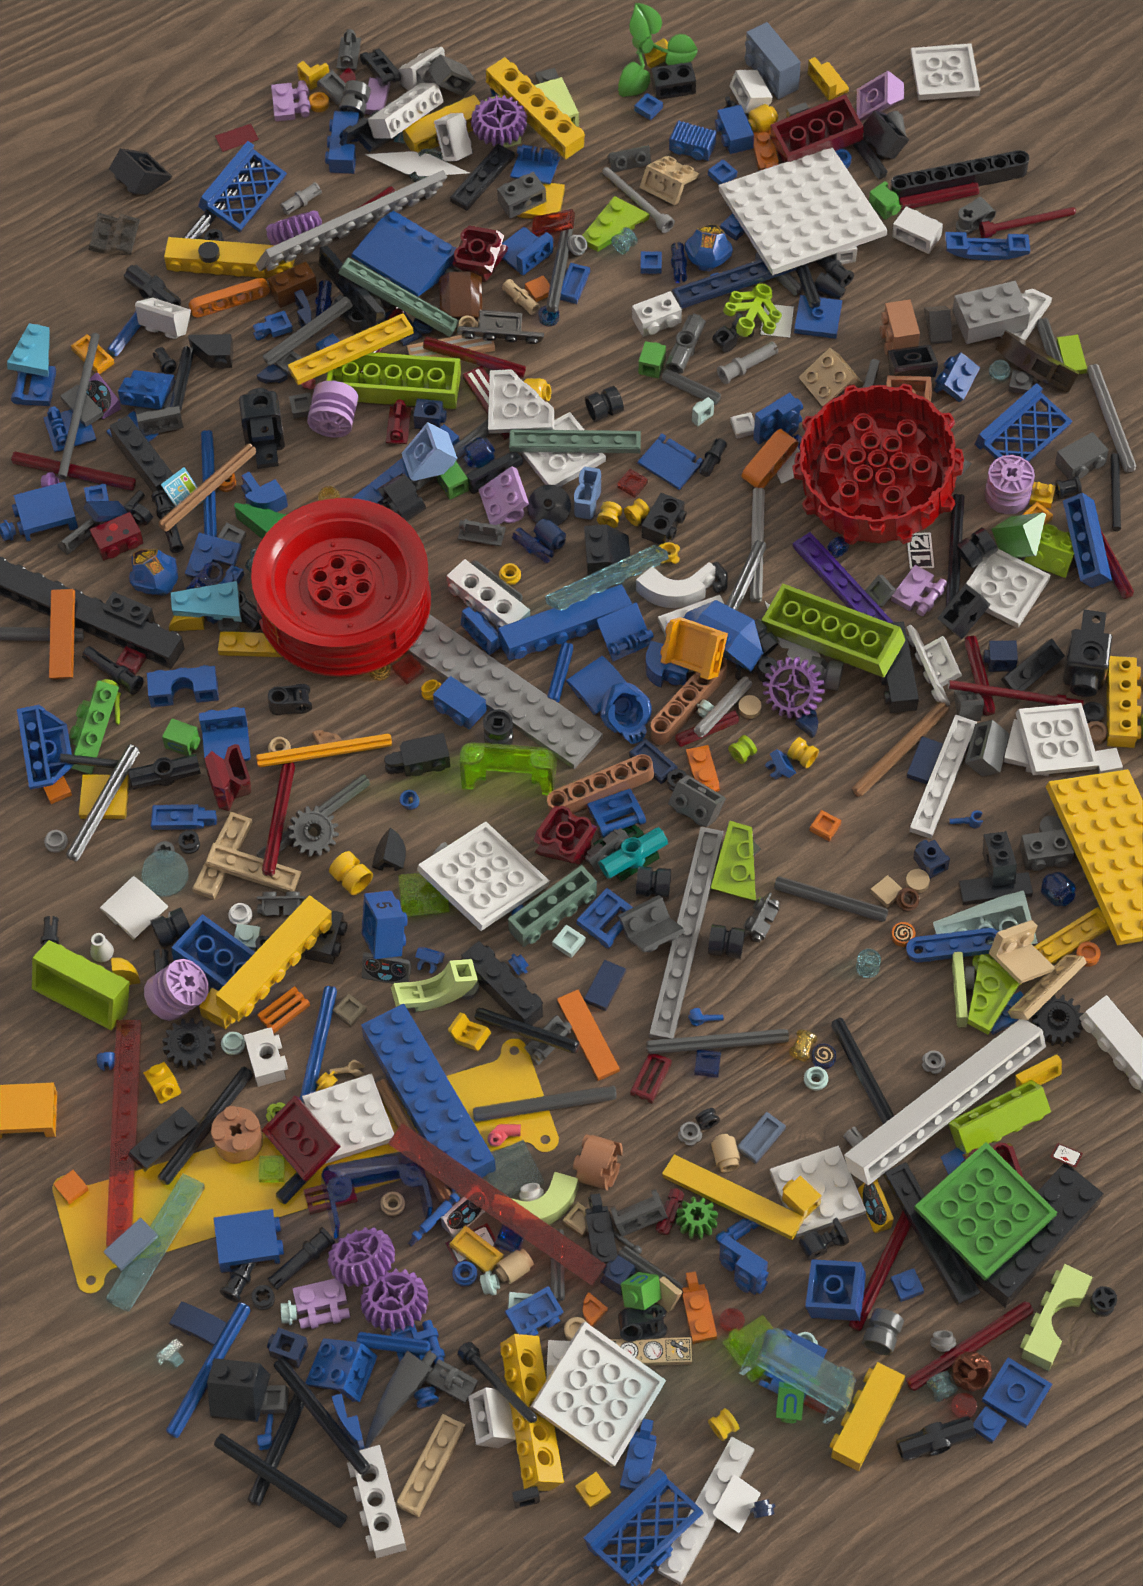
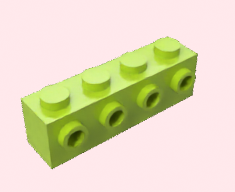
M1030 1080L962 1114L948 1124L956 1147L966 1154L975 1148H980L985 1142L988 1144L998 1142L1003 1136L1011 1132H1017L1031 1122L1041 1120L1051 1110L1043 1087Z

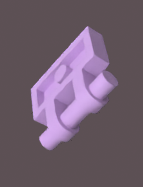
M299 81L297 89H292V83L271 85L275 122L295 120V113H301L303 117L309 116L311 108L310 101L308 100L309 88L306 86L305 81ZM293 99H300V101L298 103H294Z
M914 565L896 589V592L891 596V601L909 611L916 605L919 607L916 611L917 614L924 616L927 611L933 608V602L936 598L941 597L944 593L947 581L941 578L937 583L933 584L934 575ZM925 591L928 592L927 597H921Z
M331 1279L293 1288L298 1315L304 1313L309 1315V1317L299 1319L301 1329L307 1327L314 1329L318 1328L320 1324L329 1322L336 1324L340 1323L342 1319L350 1318L348 1308L338 1310L339 1305L347 1304L344 1286L338 1280ZM331 1309V1312L316 1315L317 1310Z

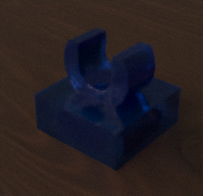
M504 1221L495 1241V1247L509 1252L520 1251L527 1234V1229Z

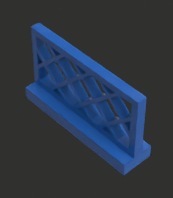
M249 141L244 144L201 196L198 205L204 212L208 209L238 232L242 231L287 174L253 149L254 145ZM254 157L261 163V167L251 168L250 160ZM273 171L279 177L276 180H268L266 172ZM262 172L264 180L254 181L252 173ZM248 173L250 181L239 182L238 175ZM265 185L266 193L256 194L255 186ZM251 186L252 194L242 195L241 187ZM237 187L238 195L228 196L227 188ZM254 199V208H245L243 200ZM239 200L241 209H230L229 201ZM225 201L227 210H219L214 204ZM242 213L243 221L241 224L232 219V214Z
M1036 383L978 435L974 445L980 450L984 448L995 459L1006 455H1015L1022 458L1026 457L1025 460L1030 462L1068 428L1073 421L1041 393L1043 388ZM1041 401L1047 407V412L1036 411V404ZM1032 416L1033 425L1022 424L1021 417ZM1036 417H1047L1048 426L1037 425ZM1051 417L1059 418L1064 424L1062 426H1052ZM1018 429V438L1007 437V430ZM1022 429L1033 430V438H1022ZM1037 430L1048 431V438L1037 439ZM994 441L1004 442V450H996L991 444ZM1007 442L1019 443V451H1008ZM1023 443L1034 444V451L1023 452Z
M658 1468L584 1537L588 1550L594 1556H598L629 1584L704 1513L697 1504L667 1478L666 1474ZM668 1489L674 1493V1502H661V1496ZM689 1507L694 1511L687 1518H678V1508ZM674 1508V1518L660 1519V1509ZM646 1509H656L655 1519L642 1520V1513ZM659 1525H673V1531L669 1535L659 1536ZM637 1526L636 1537H623V1531L627 1527ZM641 1526H655V1536L641 1537ZM654 1542V1549L650 1553H640L641 1543ZM636 1543V1554H622V1545ZM609 1544H618L617 1555H606L602 1550ZM635 1560V1567L626 1574L621 1569L622 1561Z

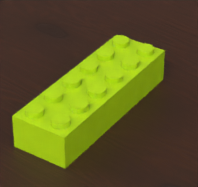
M371 352L329 371L326 381H338L351 386L358 394V402L394 404L396 400L401 399L406 406H416L418 398L443 401V408L456 409L461 377L460 359Z
M782 584L762 618V622L767 626V633L772 632L776 637L881 677L886 676L906 641L901 628L786 584Z

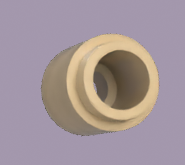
M728 1134L716 1136L715 1140L711 1143L716 1166L720 1168L721 1172H731L738 1169L740 1156L735 1138Z
M525 1249L515 1250L497 1262L498 1269L495 1271L503 1283L507 1281L511 1284L528 1273L534 1263Z

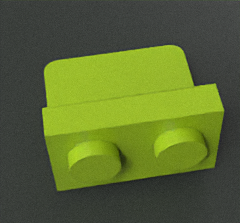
M1051 524L1043 525L1037 556L1025 557L1024 562L1066 578L1074 558L1070 532L1058 530L1056 526Z

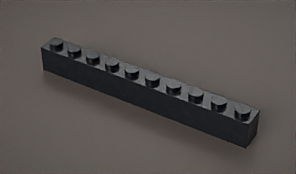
M0 556V595L47 616H51V590L70 588L65 587L59 581H51L40 573L30 572L22 565H14ZM74 589L75 628H83L86 633L123 649L127 646L145 654L146 659L169 669L173 668L185 649L180 634L175 631H167L154 622L149 623L145 621L142 627L136 626L104 612L103 606L105 603L100 599L88 597L80 590Z

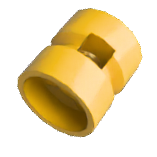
M350 851L339 855L329 868V873L337 881H342V886L351 895L361 893L373 878V873L364 864H360V860Z

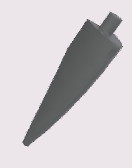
M428 1350L424 1358L420 1360L409 1351L405 1353V1356L401 1359L389 1380L377 1406L365 1448H369L391 1417L421 1388L433 1370L430 1366L437 1355Z

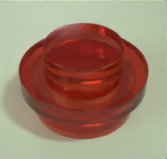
M728 1308L721 1313L720 1326L724 1331L737 1333L744 1327L745 1318L740 1310Z
M960 1393L953 1398L951 1409L959 1418L968 1415L972 1417L976 1412L977 1402L972 1395Z

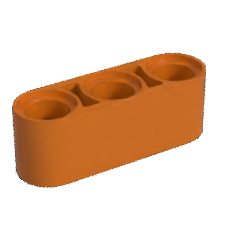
M778 429L745 467L741 478L755 488H764L798 447V441L782 429Z

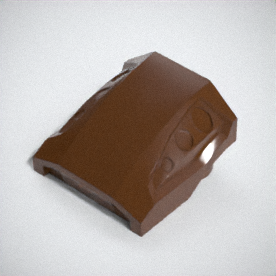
M449 272L439 278L440 310L457 320H460L463 316H472L474 319H478L479 310H483L482 276L473 272Z

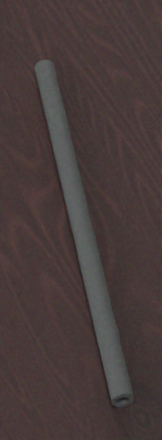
M98 333L91 334L58 473L59 479L64 480L67 478L100 337Z

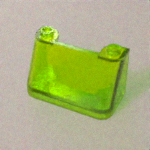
M472 742L465 744L461 749L459 763L462 789L473 790L474 783L477 780H486L487 770L532 773V784L537 783L540 785L542 795H548L554 790L557 762L555 754L548 748Z

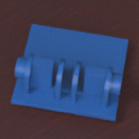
M525 144L518 146V157L510 177L518 179L523 175L534 172L541 183L550 185L560 160L559 153L555 152V150L544 149L543 154L542 147L539 153H537L536 146L533 152V146Z
M50 407L47 416L43 417L54 452L64 450L73 414L71 410L60 412L56 407ZM81 421L79 422L74 446L96 440L91 424L85 427Z
M637 602L596 619L612 661L649 646L652 641L651 639L654 638L652 631L647 630Z

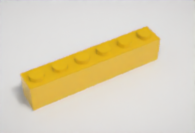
M168 237L164 255L167 270L256 278L272 277L294 267L295 261L294 259L286 263L284 260L278 263L279 266L273 270L268 271L265 269L259 271L256 263L266 249L275 245ZM205 242L216 243L220 250L219 259L213 263L201 261L198 253L199 246Z
M309 895L216 994V1005L238 1022L243 1016L247 1017L253 1011L255 1003L259 999L263 1000L268 995L270 987L275 982L279 983L284 978L286 970L299 962L301 954L306 949L310 950L314 946L317 937L330 929L332 925V911Z

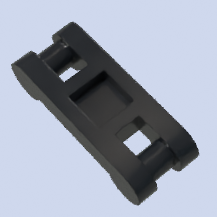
M380 48L373 50L372 53H360L362 65H366L378 79L380 86L388 85V82L391 81L394 83L401 81L399 70Z

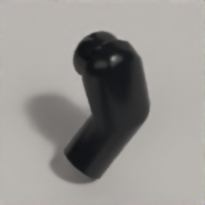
M714 562L712 565L716 567L715 575L718 581L713 582V591L716 594L724 593L728 588V573L719 562Z

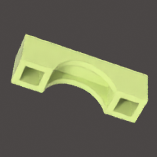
M1064 1264L1062 1271L1056 1270L1051 1284L1054 1285L1052 1292L1046 1291L1040 1304L1044 1308L1041 1314L1036 1312L1030 1325L1034 1329L1031 1335L1026 1334L1020 1345V1348L1024 1349L1021 1358L1045 1370H1050L1062 1343L1053 1330L1052 1316L1065 1307H1080L1090 1286L1091 1276Z

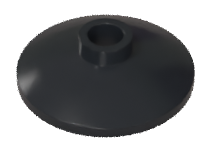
M543 485L534 490L528 499V513L536 524L540 520L546 519L558 526L568 518L571 511L569 495L564 489L556 485ZM546 501L552 502L550 507L544 506Z

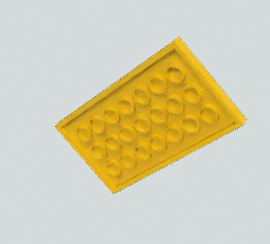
M1129 770L1049 781L1045 787L1117 945L1143 941V800Z

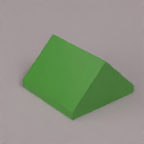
M1034 513L1011 516L993 527L991 530L998 549L1016 558L1037 556L1046 514Z

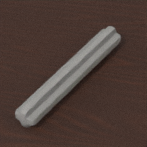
M748 677L740 679L696 725L694 732L698 737L706 735L752 686V681Z

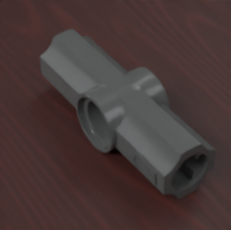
M688 315L682 330L676 336V343L665 365L666 369H670L678 374L684 372L690 357L695 353V346L706 324V320L700 315Z

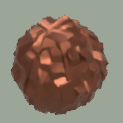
M964 1352L955 1359L952 1365L953 1373L951 1375L953 1381L963 1390H968L969 1392L981 1390L990 1381L992 1375L991 1363L987 1357L979 1355L978 1352Z

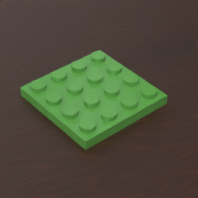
M987 1142L914 1207L921 1217L984 1280L989 1278L1057 1215V1211Z

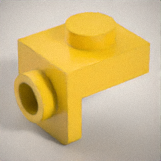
M665 38L655 43L662 48L668 49V42ZM653 48L651 52L645 54L647 65L653 68L663 63L667 53Z
M461 1012L448 1028V1032L458 1045L475 1051L480 1050L491 1034L488 1027L469 1021L467 1016Z
M165 1062L154 1065L149 1070L143 1072L145 1079L153 1089L160 1104L181 1094L178 1083Z

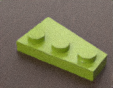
M614 196L582 236L587 242V247L599 252L618 240V236L624 232H630L635 229V225L649 220L650 214Z
M729 821L711 889L756 902L752 827Z
M983 954L980 955L967 1024L989 1035L1020 983L998 962Z

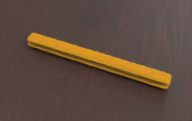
M381 734L256 755L258 767H266L392 746V738L390 734Z

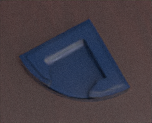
M275 364L268 365L257 375V379L263 383H281L288 379L287 374Z
M809 708L810 714L805 715L803 713L801 718L796 720L795 725L813 738L818 730V718L816 711Z

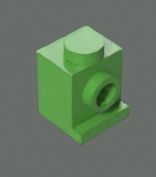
M886 181L870 191L869 203L882 218L886 220L900 211L899 198L894 191L888 189Z

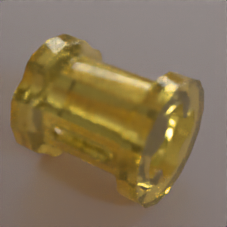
M799 1029L796 1033V1042L789 1049V1054L797 1060L808 1061L810 1058L809 1052L812 1045L817 1042V1036L810 1031Z

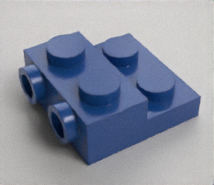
M134 370L130 378L125 377L118 390L120 403L122 405L162 409L175 384V377L169 374Z
M789 392L757 412L754 422V440L758 445L768 441L778 429H782L790 436L795 434L799 424L802 422L800 411L803 410L802 402L798 398L795 399Z
M725 1235L720 1242L719 1260L722 1266L729 1271L735 1270L734 1282H736V1286L746 1293L751 1292L754 1295L756 1293L761 1294L768 1283L766 1281L769 1274L767 1272L768 1262Z

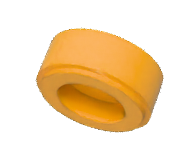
M315 92L309 97L310 109L312 111L324 112L329 108V97L325 93Z

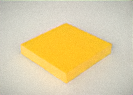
M542 183L546 188V202L517 215V217L559 222L565 185Z
M111 775L82 776L79 807L80 819L87 818ZM126 775L102 819H126L129 775Z

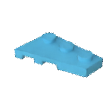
M29 323L7 361V368L48 377L49 327Z

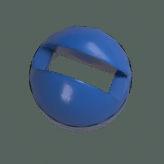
M406 790L401 794L400 803L405 809L413 810L418 807L420 800L415 791ZM409 797H412V798H413V802H412L411 804H410V798H409Z
M104 1052L96 1055L97 1065L101 1070L106 1071L105 1066H109L110 1070L115 1067L116 1053Z

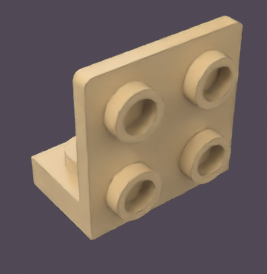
M666 156L646 166L640 188L676 205L679 203L684 185L697 179L699 173L694 171L693 167L682 165L676 162L675 158Z
M831 348L827 349L799 376V379L822 406L837 397L845 387L855 385L857 388H860L864 384L840 354Z
M1032 920L997 932L989 954L1020 984L1051 973L1055 968L1031 944L1038 927Z

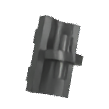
M438 1359L434 1369L427 1377L426 1383L466 1404L469 1396L476 1388L478 1380Z

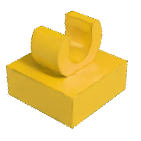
M1034 482L1029 504L1033 505L1038 502L1043 507L1051 509L1055 486Z

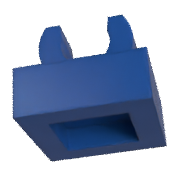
M778 749L770 753L772 760L768 761L765 766L768 769L776 766L775 772L770 774L772 778L778 779L782 774L790 778L796 774L787 754Z
M426 947L418 948L415 957L421 960L417 964V969L422 970L424 963L428 962L431 966L429 973H434L437 969V964L443 962L445 953Z

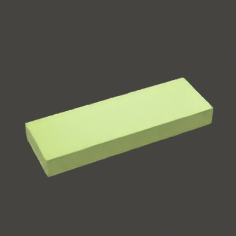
M954 952L952 972L957 1026L960 1028L967 1027L968 1012L963 953Z

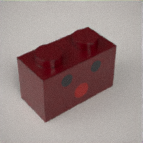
M130 512L90 529L92 541L103 561L115 558L123 552L133 550L139 545L144 544L141 531Z

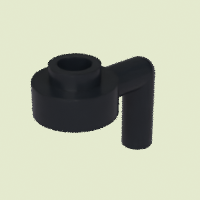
M141 490L136 492L124 505V508L128 513H131L138 525H148L153 516L147 508L139 504L145 497Z

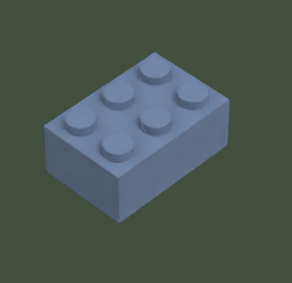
M768 22L747 31L745 62L753 70H758L769 92L773 93L777 99H780L799 90L801 62Z

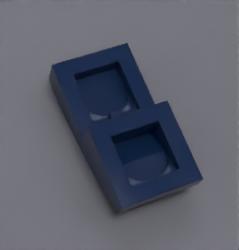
M301 289L295 292L294 295L296 306L299 309L297 311L298 322L302 328L312 321L308 300Z
M182 1301L169 1322L171 1326L189 1336L192 1334L211 1346L215 1345L227 1324L225 1321Z

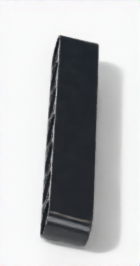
M1017 150L900 174L892 178L890 190L894 191L898 198L975 182L980 187L1022 178L1027 174L1030 158L1027 152Z

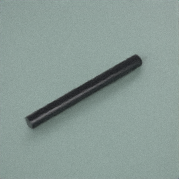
M1114 453L1110 456L1112 530L1120 531L1119 454Z

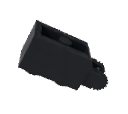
M444 733L403 741L400 745V751L393 752L392 754L389 753L384 758L385 770L388 774L394 775V773L405 772L406 777L420 776L431 771L440 772L451 767Z

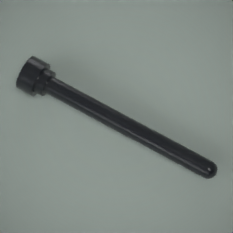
M473 1342L464 1343L458 1350V1357L465 1364L474 1365L529 1423H535L537 1420L536 1414L480 1358V1350Z

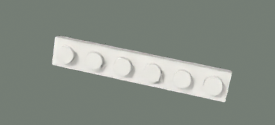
M955 715L909 832L932 839L970 744L974 726L977 724L976 721Z
M731 1437L695 1502L703 1510L704 1514L671 1545L673 1548L671 1557H668L658 1569L659 1574L679 1585L682 1584L717 1520V1517L713 1515L715 1507L732 1476L736 1475L740 1478L754 1453V1448Z

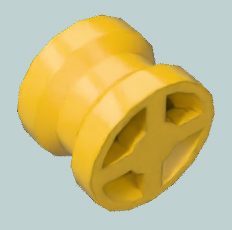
M640 498L636 499L632 506L624 508L626 518L634 526L641 524L642 519H646L650 512L648 505Z
M611 501L603 502L601 505L602 512L598 514L597 522L600 525L616 528L619 523L618 517L622 515L623 509L617 503Z
M726 1408L720 1411V1415L711 1417L708 1420L712 1431L721 1441L727 1439L729 1433L739 1430L736 1419Z

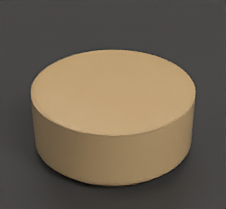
M752 695L744 696L739 701L738 710L740 715L747 719L756 718L761 712V701Z
M914 869L907 874V888H912L917 893H923L929 887L930 878L924 870Z
M573 1317L565 1323L564 1335L568 1341L572 1340L580 1325L586 1322L584 1319Z

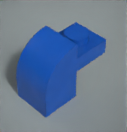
M250 472L242 475L243 485H241V488L245 494L246 504L256 508L270 509L274 512H279L288 507L286 494L276 479L260 487Z
M651 641L646 652V675L648 679L660 688L664 681H668L673 685L684 686L688 681L689 669L673 663H661V648L664 644Z

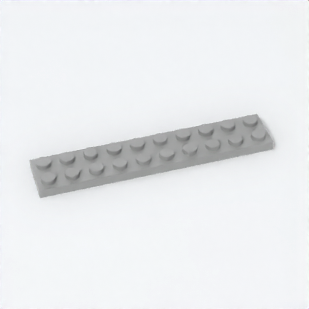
M444 170L268 248L262 254L256 266L259 271L265 269L268 271L273 270L279 266L278 263L284 260L288 263L297 257L296 255L300 253L305 255L312 252L315 246H326L337 236L341 239L355 228L357 231L365 228L368 222H379L380 219L392 211L398 213L406 205L409 207L416 205L420 202L419 199L423 197L429 199L437 194L436 191L443 187L442 183L447 176Z
M430 614L422 634L406 652L445 680L452 676L486 699V708L488 710L501 709L508 712L512 717L515 729L573 769L603 739V734L555 700L548 698L545 693Z

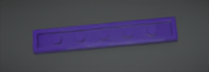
M811 532L793 543L795 551L848 608L888 623L893 622Z

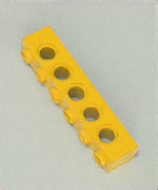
M504 57L486 69V83L501 98L505 95L507 99L513 97L514 102L518 101L519 105L524 107V112H526V122L565 160L584 147L585 134L583 130L571 122L569 116L563 114L557 105L544 95L540 88H536L531 83L529 77L523 75L513 62Z
M514 1334L500 1343L507 1386L530 1408L546 1382L539 1336ZM510 1404L524 1489L537 1486L538 1491H551L564 1483L555 1427L535 1411L533 1412L536 1414L537 1420L535 1423H529Z

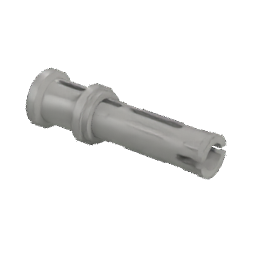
M771 341L769 344L742 358L736 357L732 359L731 363L717 367V374L724 384H728L734 377L745 375L747 369L778 354L779 350H774L777 345Z

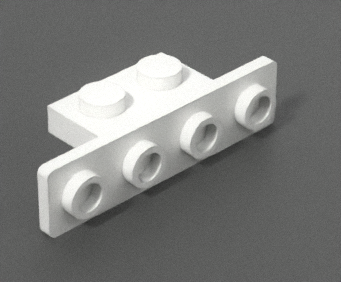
M912 625L907 626L909 632L907 635L908 641L912 647H916V659L920 665H924L926 671L923 674L929 684L932 683L934 688L931 691L933 697L937 702H944L946 706H949L950 702L943 686L948 684L949 680H956L961 677L962 674L946 639L942 636L924 646L918 631Z

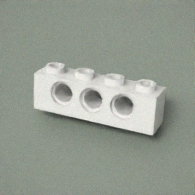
M420 83L368 118L374 138H393L442 104L444 101L438 84Z
M466 559L446 576L449 592L463 599L468 607L477 610L488 622L491 621L496 625L497 629L530 617L529 608Z
M377 1445L359 1450L370 1464V1469L360 1475L350 1462L347 1465L350 1477H356L358 1486L353 1487L356 1501H362L364 1510L359 1511L363 1527H369L370 1535L365 1536L369 1551L374 1550L376 1558L405 1551L407 1549L381 1447ZM368 1473L376 1475L372 1482H365L363 1477ZM375 1497L381 1498L382 1503L379 1506L373 1507L369 1505L371 1499ZM380 1522L389 1524L388 1528L384 1531H377L375 1526Z

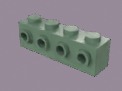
M582 865L509 917V932L523 948L529 943H535L545 931L553 930L563 918L572 916L582 904L591 902L597 894V881Z

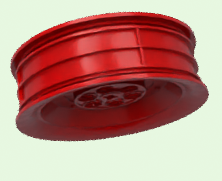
M333 498L304 505L290 512L274 524L261 540L256 550L252 564L251 580L257 602V612L262 616V619L259 620L260 627L273 649L285 660L303 670L336 677L355 676L378 670L405 654L418 640L427 624L431 608V591L428 581V560L424 545L414 528L405 519L380 504L362 499Z

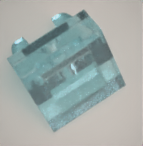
M175 1338L155 1358L160 1364L168 1360L176 1369L184 1362V1359L177 1352L182 1347V1344Z

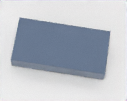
M766 1112L737 1146L738 1152L757 1164L786 1129V1125Z
M139 1218L103 1252L122 1271L156 1240L158 1235L142 1218Z

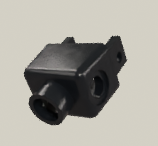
M255 388L239 397L245 445L250 443L256 448L257 469L279 466L277 450L285 448L278 395L275 391Z
M1084 609L1081 630L1073 629L1071 631L1066 651L1063 682L1066 685H1070V692L1076 696L1092 697L1104 685L1109 667L1113 638L1111 634L1104 633L1106 612ZM1096 618V619H1098L1100 622H1099V623H1094V622L1092 621V619Z

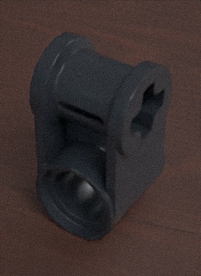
M307 684L273 687L268 692L270 712L274 715L293 713L303 714L311 711L312 703L309 701L310 687Z
M651 1305L645 1310L626 1308L620 1311L618 1323L621 1338L627 1342L664 1337L667 1334V1326L664 1323V1318L666 1317L665 1308L660 1305Z

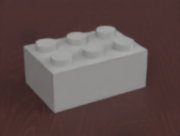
M1016 281L954 296L952 311L966 344L1002 336L1005 330L1014 333L1028 328L1030 312Z

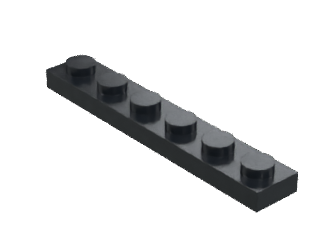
M328 246L320 247L319 267L344 296L350 299L352 305L371 327L382 323L385 320L384 309L380 307L365 288L339 274L343 263Z
M905 1162L886 1171L883 1174L885 1180L956 1305L958 1306L979 1295L981 1292L960 1255L914 1209L915 1205L925 1197V1194L908 1164Z

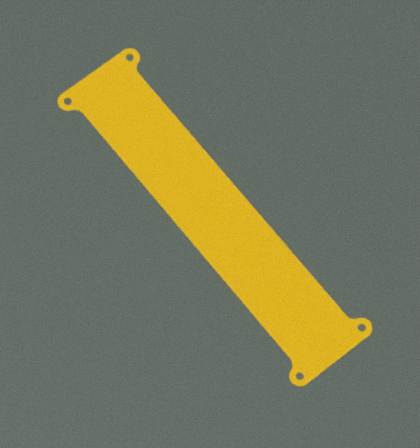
M520 1039L507 1040L502 1045L501 1055L497 1060L447 1076L490 1152L521 1142H528L541 1152H549L555 1149L559 1142L549 1110L478 1122L474 1120V1107L544 1096L531 1057L524 1048L526 1044ZM513 1046L519 1049V1053L516 1055H512L509 1051ZM382 1100L395 1135V1141L324 1164L286 1204L281 1203L276 1198V1193L296 1171L263 1132V1145L255 1158L234 1164L222 1159L215 1147L192 1154L169 1185L163 1184L158 1178L159 1173L169 1162L167 1161L151 1166L146 1172L140 1169L87 1185L89 1190L71 1204L65 1201L54 1185L52 1190L78 1287L85 1293H95L103 1287L106 1274L110 1270L117 1268L103 1251L139 1218H142L158 1235V1238L130 1263L216 1237L213 1217L273 1209L274 1217H282L308 1208L303 1191L307 1188L351 1177L355 1193H359L423 1173ZM521 1124V1136H508L497 1147L491 1146L488 1142V1135L497 1125ZM543 1135H548L550 1137V1142L548 1144H543L541 1142V1137ZM422 1141L424 1147L426 1148V1150H427L428 1154L430 1155L432 1161L434 1162L436 1168H438L437 1165H436V1163H435V1161L433 1160L431 1154L429 1153L427 1147L425 1146L424 1142ZM60 1176L59 1178H57V1179L55 1180V1182H57V1181H58L59 1179H61L63 1176ZM348 1193L329 1200L312 1203V1205L315 1206L322 1203L330 1202L333 1200L349 1196L351 1194ZM88 1276L96 1278V1282L93 1285L86 1283Z

